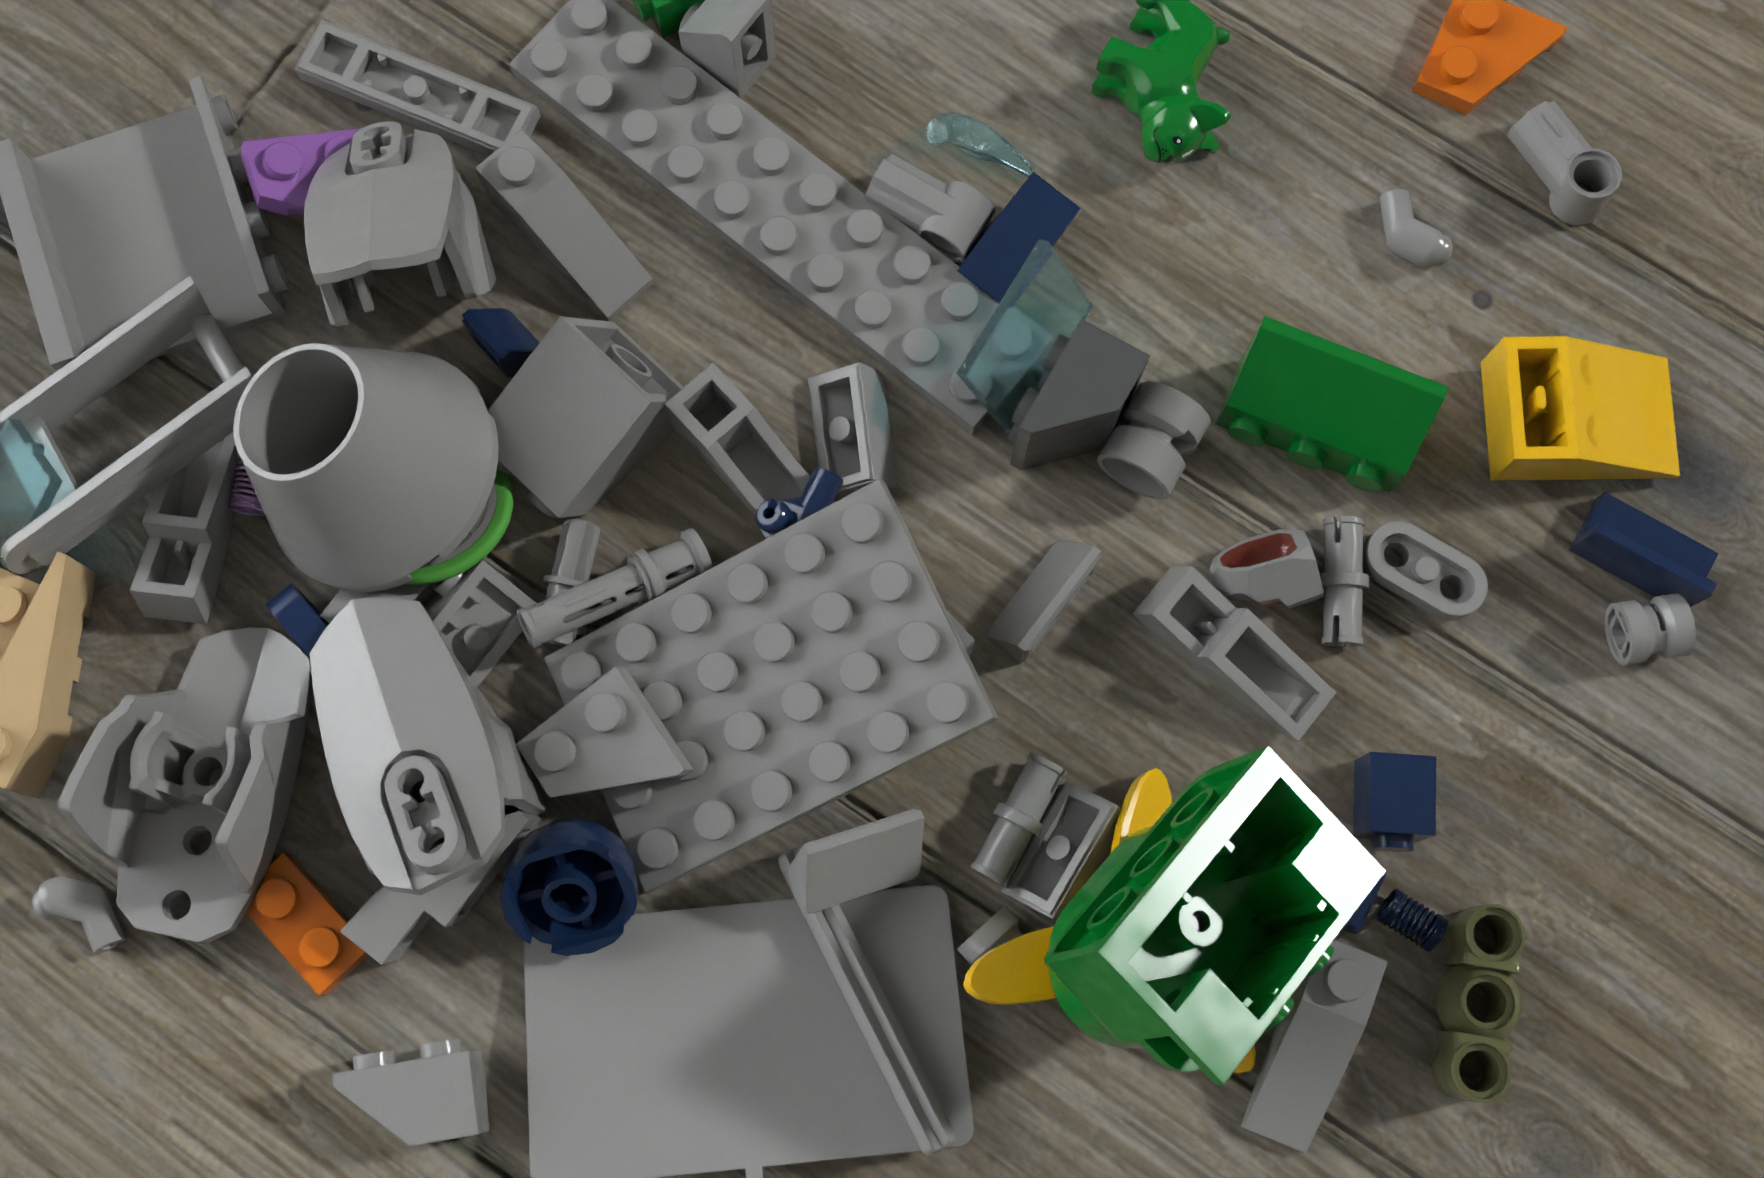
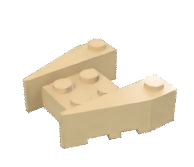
M58 551L41 584L0 568V787L38 799L69 741L73 718L68 715L73 682H79L82 659L77 656L83 620L90 616L97 574L83 564Z

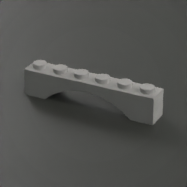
M711 363L664 403L671 425L676 432L755 516L760 504L766 500L773 498L776 502L801 497L809 481V474L773 432L754 405L714 363ZM948 612L970 657L975 639Z

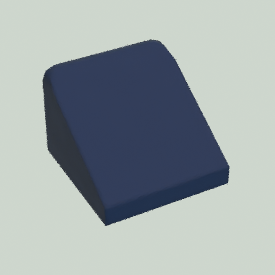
M468 309L462 314V322L473 341L508 378L515 376L540 343L517 317L507 309Z

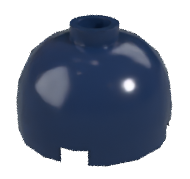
M580 818L554 820L528 833L514 849L509 859L500 895L504 918L519 938L531 944L532 937L542 943L551 944V953L559 955L589 954L613 944L623 934L624 925L632 915L634 916L637 907L638 883L633 856L616 834L597 822Z

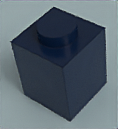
M1369 752L1355 760L1353 837L1373 839V849L1410 852L1414 851V842L1436 836V756Z

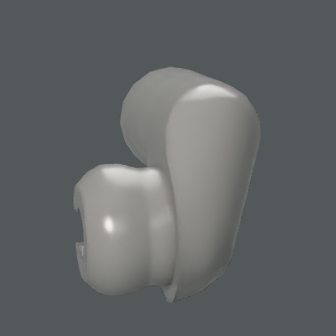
M1395 189L1385 192L1379 197L1386 243L1392 253L1425 268L1442 266L1448 262L1453 252L1451 239L1447 235L1442 234L1438 229L1414 219L1410 192L1408 190Z
M57 876L44 881L33 895L32 907L36 915L41 919L50 921L55 916L56 918L81 922L94 954L114 949L127 940L107 892L97 884L68 876Z

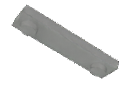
M322 19L294 69L300 80L428 132L439 134L443 138L488 156L521 129L530 137L541 117L536 105Z

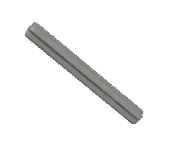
M803 845L794 847L778 858L779 867L922 1153L928 1156L940 1152L955 1141V1131L840 905L813 914H806L802 910L786 874V871L789 869L788 867Z

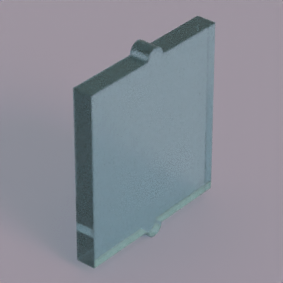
M7 418L0 432V562L5 570L9 569L1 556L2 546L11 536L50 508L63 482L45 457L44 445L33 440L19 419Z

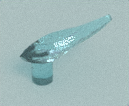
M953 112L930 118L932 122L927 125L925 134L931 144L941 145L950 141L961 151L980 160L1003 164L1027 178L1032 172L1033 167L1007 139L987 124L970 116Z

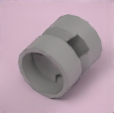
M1145 381L1139 384L1122 415L1127 425L1114 428L1100 452L1097 462L1108 476L1124 487L1148 498L1163 500L1169 497L1186 467L1182 456L1193 454L1211 420L1204 408L1188 395L1159 382Z

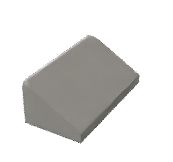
M858 362L808 378L818 467L826 469L843 479L836 497L849 495L878 479L885 482L889 490L896 488L897 479L883 374L875 368Z
M1059 540L1054 543L987 630L986 637L988 640L1017 662H1026L1094 573L1102 558L1100 555L1102 551L1094 545L1068 540Z
M1066 781L1041 822L1044 828L1039 838L1033 837L1009 880L1008 887H1003L1001 892L1055 925L1066 905L1110 855L1114 830L1121 808L1098 795Z
M914 808L805 843L786 871L802 910L806 914H813L913 880L919 874L921 867L924 816L921 810Z

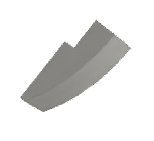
M234 432L160 484L153 491L142 521L149 538L130 588V593L144 617L207 624L228 549L235 513L228 507L230 505V496L233 495L231 490L235 489L232 486L236 483L233 479L236 478L235 473L238 472L235 468L238 467L237 458L239 454L235 446Z
M1191 565L1170 567L1133 612V615L1192 667L1230 697L1292 741L1298 742L1337 693L1248 608H1236Z
M524 811L505 815L506 835L487 864L422 895L389 891L383 886L366 901L340 932L381 965L400 960L432 917L444 927L460 924L509 862L514 849L528 833L534 830L541 821V818ZM444 842L429 851V853L438 851Z

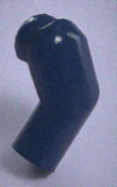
M815 467L801 497L779 502L772 498L761 503L756 512V523L763 535L769 538L833 504L843 479L826 469Z

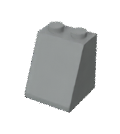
M560 316L488 410V413L495 419L498 433L497 469L505 472L507 475L515 476L530 490L528 493L529 500L543 513L555 518L587 515L674 430L664 403L679 392L683 386L614 322Z

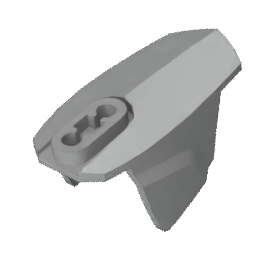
M393 121L378 122L355 132L352 137V143L350 142L327 157L319 167L310 183L305 200L304 230L309 265L316 285L320 286L330 325L340 327L349 324L346 315L352 307L347 282L349 278L357 301L363 307L364 313L374 311L372 295L369 289L377 281L374 270L395 269L427 263L437 297L447 295V290L451 288L455 281V273L466 300L477 298L491 291L496 282V274L468 182L456 170L451 152L439 134L414 129V134L404 136L400 123Z
M382 597L352 599L338 612L322 632L309 653L315 706L334 792L350 834L360 850L369 872L377 876L383 886L389 891L422 895L487 864L506 835L504 805H514L520 810L536 816L548 811V805L537 777L515 745L519 742V739L514 729L496 716L487 699L445 643L420 601ZM424 780L420 793L425 801L418 803L409 793L414 784ZM445 837L442 847L434 853H429L433 843Z
M249 627L226 630L200 638L176 690L145 695H125L118 707L98 722L59 798V811L75 832L97 853L113 860L119 865L116 904L136 929L208 944L236 929L250 907L268 871L285 823L296 781L312 691L310 658L300 647L279 632L270 628ZM211 834V845L204 853L199 854L197 850L199 840L204 835ZM190 897V910L183 918L179 919L177 916V906L184 898Z

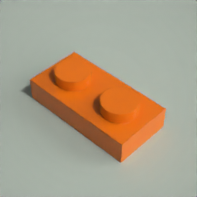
M282 853L269 865L268 871L246 914L319 996H326L369 955L340 932L349 922V919L290 854Z

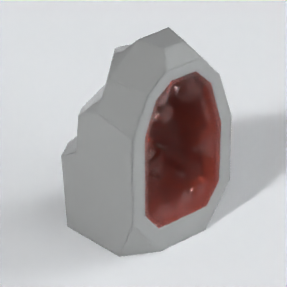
M1278 529L1244 539L1223 549L1213 558L1210 566L1211 578L1215 588L1231 601L1253 600L1266 607L1282 603L1290 609L1323 598L1324 596L1317 561L1304 530Z

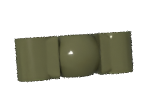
M1499 904L1477 906L1457 913L1450 920L1446 931L1447 945L1450 950L1445 957L1444 965L1451 968L1441 978L1434 995L1437 1016L1446 1031H1437L1436 1034L1439 1049L1433 1058L1432 1076L1437 1087L1444 1094L1456 1100L1491 1102L1500 1098L1506 1092L1512 1078L1511 1063L1508 1056L1513 1049V1041L1504 1039L1516 1028L1523 1010L1520 990L1511 975L1520 974L1521 972L1518 955L1522 952L1526 939L1525 928L1519 916L1510 908ZM1480 918L1489 922L1496 932L1497 941L1490 954L1483 952L1474 940V927ZM1473 985L1480 986L1489 998L1490 1008L1488 1014L1481 1021L1476 1020L1467 1008V994ZM1469 1052L1474 1053L1479 1058L1483 1069L1481 1081L1472 1089H1469L1463 1083L1459 1074L1461 1059Z

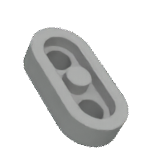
M1403 521L1386 523L1380 526L1366 540L1363 546V566L1372 580L1438 619L1445 621L1463 619L1477 610L1486 598L1488 582L1481 566L1472 558L1413 524ZM1385 549H1394L1401 555V567H1393L1386 562L1384 558ZM1441 581H1449L1454 584L1458 593L1455 600L1448 599L1442 595L1440 591Z

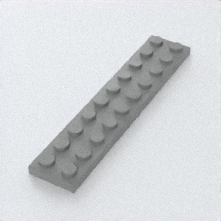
M569 0L509 63L514 77L971 435H973L1049 345L1050 336L1009 304L1007 307L1000 305L957 271L959 266L896 217L866 201L865 194L615 1Z

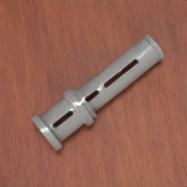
M688 528L681 531L680 539L648 553L644 549L632 552L631 556L627 558L626 566L586 583L574 586L567 591L527 608L518 609L519 623L529 644L535 649L540 647L542 643L586 624L593 623L602 617L643 600L647 603L713 568L712 562L698 533L694 529Z

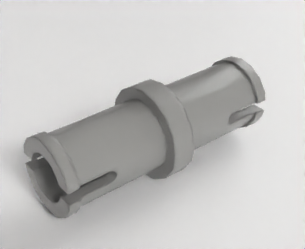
M1340 516V522H1337V517H1327L1323 519V526L1325 527L1324 573H1320L1324 591L1323 637L1321 638V644L1329 647L1346 648V643H1350V647H1360L1364 645V639L1362 638L1363 591L1369 589L1370 579L1368 574L1363 573L1365 519L1356 516Z
M1031 752L1027 756V762L1005 804L1002 802L997 803L992 813L997 819L975 862H972L970 869L1005 888L1008 887L1009 880L1031 837L1039 838L1044 828L1040 820L1061 779L1067 773V771L1054 762Z

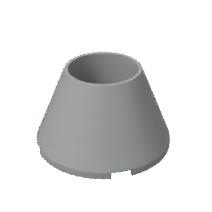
M320 343L303 344L281 352L264 364L249 381L238 402L233 426L234 441L237 452L274 536L287 558L306 575L329 587L350 592H374L390 589L412 581L413 578L410 573L427 564L438 554L443 558L449 556L466 538L485 508L493 487L498 464L499 444L495 419L488 413L483 398L478 392L480 389L455 366L431 355Z

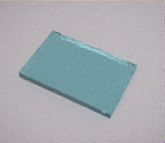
M1040 239L957 371V375L1007 434H1010L1015 424L1012 421L1013 415L1028 388L1032 387L1040 392L1037 386L1046 370L1042 367L1057 337L1063 334L1071 338L1081 319L1085 321L1093 308V304L1049 241Z

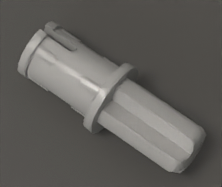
M568 519L563 523L551 575H544L543 582L548 584L545 600L589 581L600 535L599 526L580 519ZM578 628L546 643L565 647L575 641Z

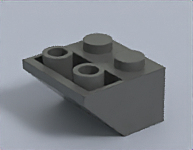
M1083 319L1079 322L1071 338L1060 334L1044 361L1042 368L1046 370L1037 386L1040 392L1029 387L1013 415L1012 421L1015 424L1007 439L1015 444L1010 465L1019 470H1024L1103 449L1133 397L1150 355Z

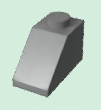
M705 0L702 4L695 3L692 5L680 23L679 38L682 53L740 98L746 94L776 58L770 0Z

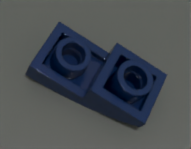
M1032 172L957 271L1000 305L1007 307L1081 211V208L1035 172Z

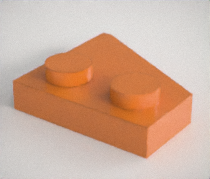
M1452 0L1412 92L1467 115L1488 99L1492 91L1499 86H1505L1522 73L1526 65L1547 50L1549 52L1565 34L1567 26L1504 0Z

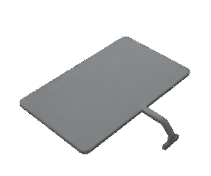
M936 885L885 889L839 904L955 1131V1141L945 1149L960 1148L967 1145L972 1139L974 1125L949 902L946 892ZM795 898L634 914L624 925L623 934L613 944L589 954L559 955L551 953V944L542 943L533 937L531 944L523 940L531 1178H667L745 1170L746 1178H764L763 1168L922 1152Z

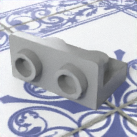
M481 560L469 570L455 577L434 583L432 588L437 593L425 607L445 643L477 687L523 631L519 623L517 610L536 604L535 601L484 560Z

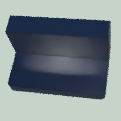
M1606 492L1594 500L1569 549L1574 554L1653 597L1678 593L1685 598L1690 607L1711 597L1717 586L1715 582L1706 577L1719 553Z

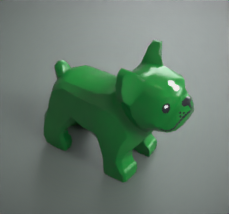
M1136 0L1140 7L1130 23L1129 29L1138 34L1150 33L1155 36L1156 40L1146 48H1142L1112 36L1098 59L1096 70L1100 73L1092 84L1091 94L1100 98H1118L1126 105L1130 112L1142 120L1143 126L1140 132L1145 158L1150 161L1164 164L1170 162L1183 163L1198 149L1215 154L1220 146L1210 130L1227 123L1231 115L1221 105L1201 100L1196 87L1217 46L1229 42L1230 32L1224 28L1216 27L1215 23L1189 0Z

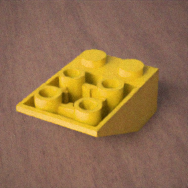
M1568 336L1503 337L1481 361L1490 481L1677 479L1680 477L1668 358Z

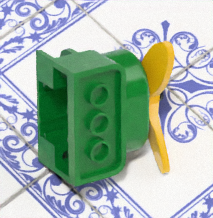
M1269 746L1205 771L1191 782L1173 802L1165 775L1160 769L1154 768L1140 774L1132 782L1115 826L1110 855L1066 905L1059 915L1055 926L1015 937L986 952L973 962L965 975L963 985L965 991L972 997L989 1004L1013 1005L1057 998L1069 1019L1091 1038L1119 1048L1144 1047L1159 1064L1170 1071L1184 1073L1201 1069L1215 1085H1224L1232 1074L1247 1072L1254 1067L1256 1058L1255 1043L1264 1031L1277 1026L1290 1013L1294 1006V1000L1291 998V995L1303 979L1318 972L1330 960L1334 952V948L1330 945L1366 898L1385 870Z

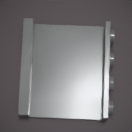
M201 76L188 79L196 105L30 159L11 138L0 141V196L49 364L57 371L189 275L195 282L210 313L224 335L288 314L281 291L289 289L288 279L276 254H268L263 238L272 235L271 227L265 211L257 208L255 201H251L246 186L249 184L240 156L241 147L234 148L229 133L238 130L234 113L225 95L222 94L215 97ZM191 331L155 358L199 344Z

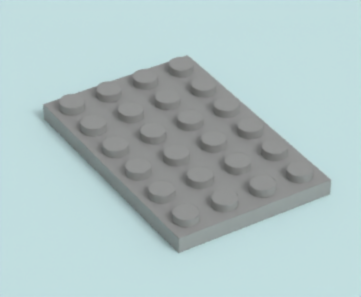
M880 479L544 657L564 705L568 704L615 666L625 667L694 769L687 776L641 782L636 785L613 789H601L622 840L633 856L635 870L645 892L656 891L999 719L886 483Z

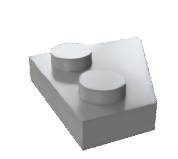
M615 666L515 744L550 798H562L601 789H613L636 785L641 782L687 776L694 770L625 667Z

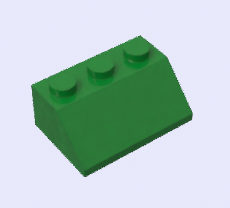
M1264 316L1239 362L1216 425L1228 429V434L1232 438L1244 444L1261 446L1265 443L1287 452L1286 455L1292 462L1311 469L1326 467L1346 475V481L1359 489L1370 492H1379L1381 490L1390 492L1407 474L1446 397L1449 387Z

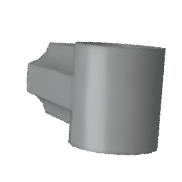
M1544 101L1530 109L1518 122L1511 126L1507 134L1510 141L1550 190L1549 205L1554 215L1565 223L1585 225L1593 222L1602 213L1620 185L1622 169L1617 159L1609 152L1592 148L1555 101L1550 103ZM1576 182L1588 185L1594 192L1582 190Z
M893 154L886 160L883 159L873 174L869 188L865 193L866 201L896 217L955 264L963 263L995 213L992 202L973 186L959 181H952L947 185Z

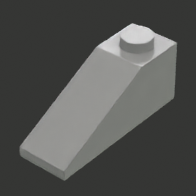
M522 129L475 168L489 200L607 321L614 319L654 284L650 274L565 172Z
M1333 940L1330 944L1334 948L1330 960L1318 972L1304 978L1291 995V998L1294 1000V1006L1286 1018L1274 1029L1241 1127L1305 1154L1367 1025L1388 963L1387 960L1337 940Z

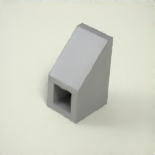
M461 1039L420 1045L421 1059L395 1063L394 1050L353 1056L354 1070L332 1073L333 1088L408 1146L478 1135L491 1131L482 1050L462 1052Z

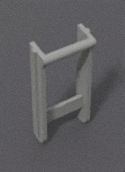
M190 275L0 412V469L16 458L44 512L11 536L2 546L1 556L10 571L17 574H30L48 567L52 563L57 551L63 554L70 551L233 432L236 408L244 389L252 379V375L247 367H243ZM192 331L223 383L79 487L51 432Z

